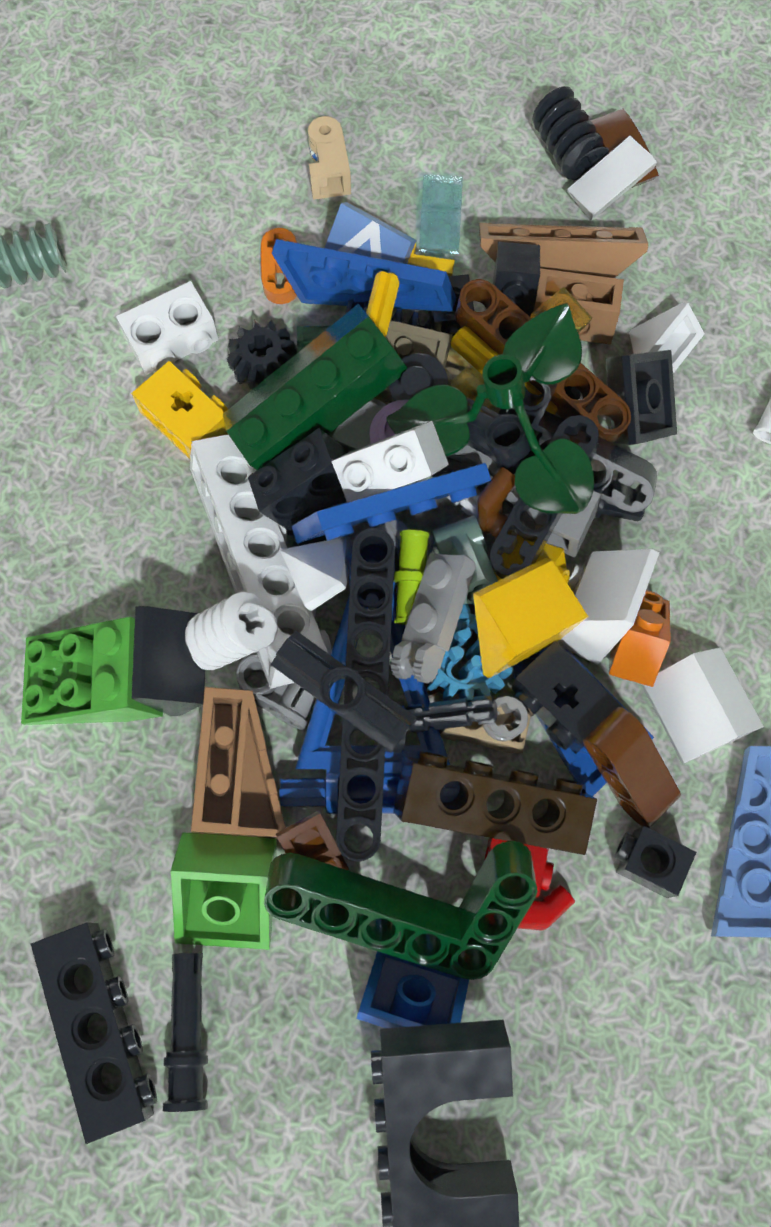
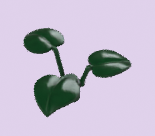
M567 303L542 312L526 322L507 340L503 354L494 356L487 361L482 372L484 384L477 386V396L470 411L468 400L460 390L449 385H436L420 391L399 410L388 415L386 418L389 427L395 435L432 421L445 456H450L468 444L470 431L467 423L476 420L485 398H488L491 404L497 408H514L531 450L535 454V456L523 460L515 473V487L521 500L537 511L561 514H578L586 509L591 500L594 489V475L591 462L585 451L579 445L567 439L555 440L543 451L537 441L523 403L526 393L525 382H528L531 377L541 384H555L569 378L580 365L582 359L581 339Z

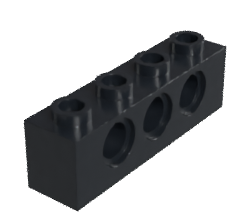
M86 922L31 943L85 1144L146 1121L154 1115L152 1105L157 1103V1093L152 1077L149 1073L143 1075L137 1055L143 1052L142 1041L137 1027L134 1024L128 1026L123 1006L128 1004V994L120 976L114 977L109 958L114 957V947L106 929L100 930L99 923ZM82 965H87L93 973L92 986L85 993L80 992L74 984L75 972ZM94 1013L101 1014L107 1022V1033L101 1041L94 1040L88 1033V1021ZM107 1062L117 1065L122 1073V1082L117 1090L108 1089L102 1082L101 1072Z

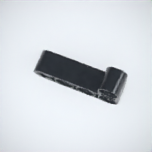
M558 383L541 384L544 388V393L539 395L532 394L526 389L523 399L524 408L543 451L547 447L545 441L552 439L557 428L564 421V419L546 411ZM514 408L500 409L498 413L500 415H517ZM579 431L576 436L568 434L570 441L577 445L580 442L588 444L585 441V432ZM599 437V445L593 459L602 462L606 469L602 471L593 470V490L601 494L600 499L622 510L640 512L646 509L651 504L657 483L656 469L647 460ZM614 470L619 471L616 480L612 479ZM635 481L641 483L637 485L636 489L630 487Z

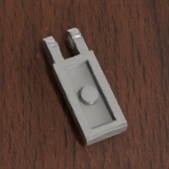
M430 553L402 637V642L396 645L393 651L390 671L393 672L392 675H395V678L407 680V678H411V675H414V679L423 683H430L436 679L445 652L449 651L476 567L475 562L469 557Z

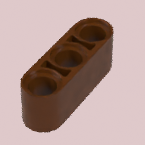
M616 707L583 740L585 748L618 803L640 826L650 828L681 797L679 788L647 730L626 709Z

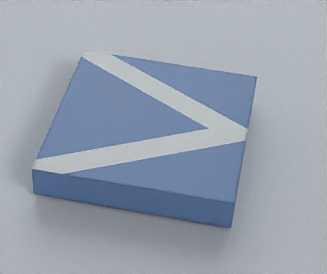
M345 202L340 204L325 248L407 264L417 240Z

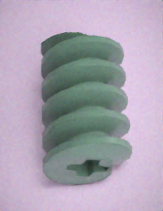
M50 223L45 224V237H40L34 227H29V240L24 241L19 232L15 230L13 231V243L8 244L0 233V286L5 289L11 286V276L17 284L24 285L27 282V272L34 281H41L43 268L51 278L58 276L59 265L66 273V265L60 242Z

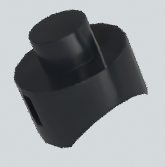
M414 353L402 359L407 369L400 378L389 386L394 401L410 400L414 395L429 387L436 385L451 386V379L448 370L436 358L428 354Z

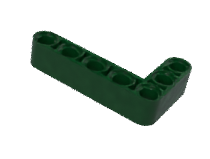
M506 841L494 846L489 852L459 907L295 853L281 854L270 863L264 905L268 913L279 920L456 977L476 980L487 976L494 969L535 900L538 891L531 851L520 842Z

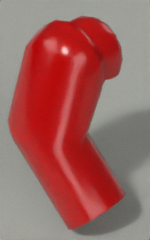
M559 884L542 901H533L518 929L546 930L575 903L574 898Z

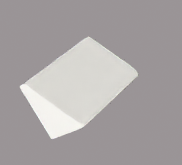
M629 136L567 189V192L589 220L592 221L653 170L657 161L646 149Z

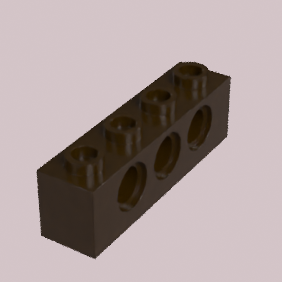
M420 751L419 759L404 756L393 813L402 822L586 855L597 798L582 791V783L564 778H555L554 785L538 782L539 775L518 769H511L510 776L493 773L494 766L466 760L464 767L448 765V757ZM451 781H458L460 786L458 796L451 802H441L440 793L444 785ZM503 790L504 801L497 810L488 811V797L494 791ZM542 799H547L548 809L545 815L539 819H533L532 811L534 805Z

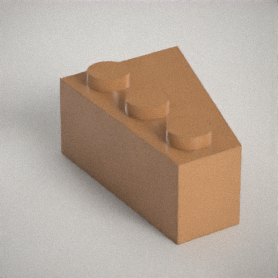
M205 687L191 825L192 833L277 838L276 833L286 828L253 691Z

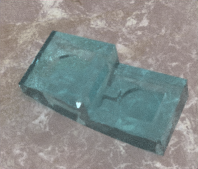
M423 175L419 253L459 254L463 177Z

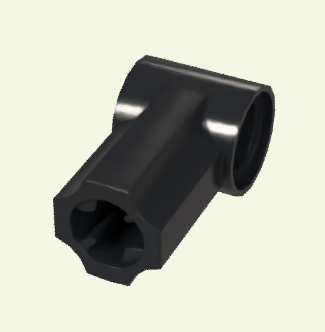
M467 398L470 411L474 401ZM482 405L476 420L467 423L470 431V440L467 445L495 460L497 468L503 467L512 474H515L523 460L535 456L517 415H500Z

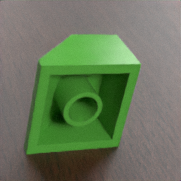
M182 832L171 867L175 944L270 949L273 916L266 910L264 899L270 863L277 857V838Z

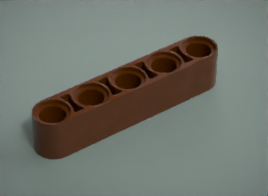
M471 280L464 285L460 292L455 313L457 323L461 328L464 326L469 327L499 355L503 354L504 346L507 342L500 335L499 331L507 329L515 332L531 320L524 311L487 280ZM472 301L480 302L487 310L482 312L473 311L468 307L467 303ZM581 362L577 370L569 378L557 384V388L550 400L557 406L558 410L556 413L565 420L577 415L588 417L596 424L599 437L611 443H614L621 436L631 420V412L625 401ZM529 380L542 394L544 393V388L539 382ZM572 386L579 389L583 399L575 400L568 397L564 387ZM597 415L610 417L614 422L615 429L610 430L602 427L598 422Z

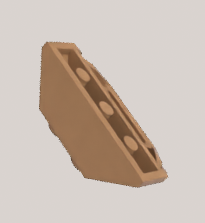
M479 223L480 247L494 262L496 261L498 242L540 245V268L609 278H615L644 255L648 250L649 244L641 227L619 228Z

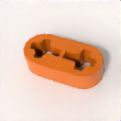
M274 228L266 232L262 237L261 279L266 298L275 304H286L294 300L297 295L285 275L284 288H276L277 273L283 272L273 257L272 250L276 239L297 243L291 231L285 228Z

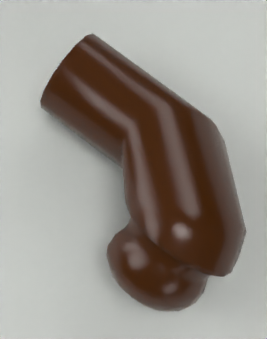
M503 467L498 469L477 500L479 526L485 534L491 533L495 538L498 537L508 519V516L503 514V501L515 486V475Z

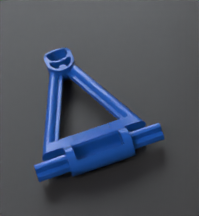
M369 544L361 551L362 558L369 563H378L387 555L386 550L378 544ZM351 554V556H350V561H349V564H350V567H349V586H350V578H351V560H352V554ZM393 582L390 641L392 658L394 648L402 642L406 628L405 625L394 623L397 604L394 592L395 582ZM367 589L358 598L359 604L365 609L379 608L385 601L383 594L376 589ZM349 597L331 651V656L345 666ZM411 675V678H407V680L399 678L408 706L424 704V707H429L430 700L423 682H418L417 679H414V675ZM345 679L336 681L330 689L331 700L337 704L340 701ZM316 699L295 769H326V778L280 779V807L326 806L327 814H338L341 746H326L336 713L332 712L318 699ZM430 726L429 731L416 732L420 745H405V750H402V753L385 752L382 814H394L393 808L404 756L419 759L420 751L448 757L439 730H435L434 727ZM377 745L351 747L359 754H369L374 751ZM357 775L349 782L348 794L355 802L367 803L375 795V783L369 776ZM451 781L444 785L440 793L441 802H451L458 796L460 790L458 781Z

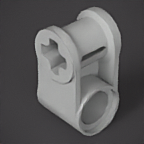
M250 655L243 659L236 671L240 690L253 691L257 706L270 712L286 724L299 730H305L308 725L305 719L316 698L296 683L270 689L269 684L258 689L251 688L246 684L248 676L255 671H263L258 655Z

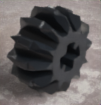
M254 319L251 330H246L239 326L237 331L238 338L229 339L228 348L230 354H228L227 362L229 368L234 371L236 381L239 384L248 382L249 388L253 390L298 353L297 346L294 341H291L290 333L287 329L277 330L276 324H274L272 319L265 327H260V324Z

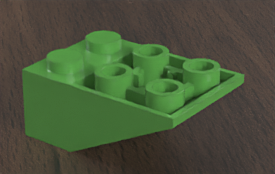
M125 617L27 637L21 724L130 722L163 717V712L132 699L135 618Z

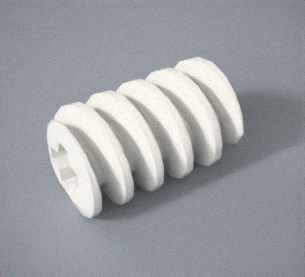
M240 592L196 614L188 622L185 630V639L194 662L201 669L215 670L268 647L275 640L279 629L276 618L261 599L254 594Z

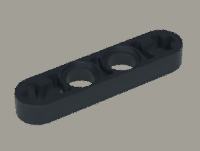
M581 415L565 419L557 428L550 443L558 439L570 440L568 434L576 436L579 431L585 432V441L588 444L580 442L578 445L585 451L591 462L599 445V433L596 424L588 417ZM519 497L490 552L491 565L496 575L503 579L536 563L562 515L561 513H546L548 518L541 528L528 529L522 525L520 519L524 511L531 507L526 505ZM515 531L525 540L519 551L520 559L523 563L521 565L513 563L508 569L504 568L505 564L501 554L503 552L506 554L513 552L518 543L517 536L511 535ZM526 540L535 542V544L531 546Z

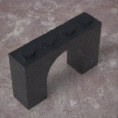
M504 1019L380 1029L381 1050L371 1051L373 1085L383 1084L384 1098L374 1099L376 1133L387 1132V1145L377 1146L379 1180H390L391 1192H381L383 1227H520L518 1191L511 1160L461 1164L440 1162L424 1154L411 1138L422 1118L443 1104L463 1100L513 1097L511 1046Z

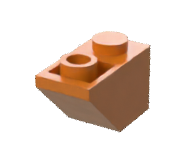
M646 590L634 625L611 649L609 675L650 687L654 686L671 642L670 601L663 599L662 596L655 592Z

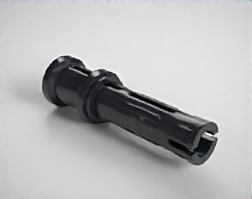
M203 953L172 954L171 1052H166L163 1066L168 1068V1100L163 1102V1112H188L208 1109V1101L203 1099V1066L208 1064V1055H206V1050H201Z

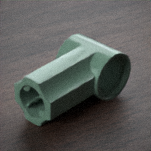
M471 516L432 530V535L439 554L463 555L475 562L476 567L464 604L474 605L473 593L498 580L487 556L488 550L476 517Z

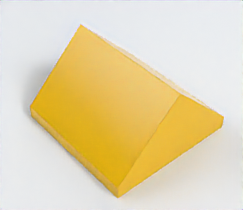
M544 558L473 593L483 675L491 678L547 648L554 641L558 642L589 617L553 560Z

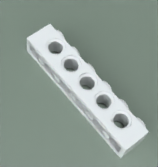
M229 435L192 441L190 470L235 593L246 592L257 596L264 602L277 621L279 630L275 640L268 647L257 651L269 687L272 689L294 683L271 666L277 651L286 639L291 636L282 632L280 628L287 627L298 631L330 655L331 644L326 631L319 630L314 618L316 616V608L310 612L304 606L280 552L282 549H287L285 544L287 539L286 529L259 512L248 480V476L257 470L248 464ZM240 517H247V518H250V519H252V520H245V519H242V518H240ZM253 553H262L266 555V557H259L254 555ZM266 590H276L282 595H272Z

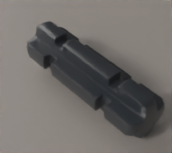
M490 695L473 697L472 702L467 701V698L431 702L429 707H424V704L406 707L407 711L417 717L409 728L411 732L429 731L430 726L434 727L435 730L471 726L473 721L478 722V725L494 723L497 721L498 715L496 701Z

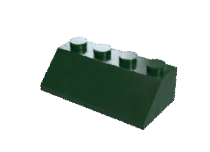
M357 304L225 411L223 419L226 432L248 464L258 470L318 428L328 435L400 378L407 369V366L371 318Z

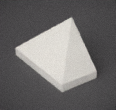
M680 303L631 329L629 332L634 354L671 350L673 373L705 334L689 303Z
M348 536L280 550L302 602L310 612L346 589L350 567L349 561L353 541Z

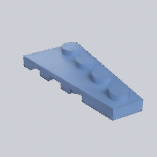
M749 746L744 751L711 937L771 938V746Z

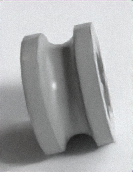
M509 696L499 697L495 700L497 708L502 707L505 714L511 712L514 714L516 720L510 724L514 729L508 731L505 725L497 726L495 722L483 724V728L491 738L504 742L512 740L524 731L528 722V714L522 702L516 698Z

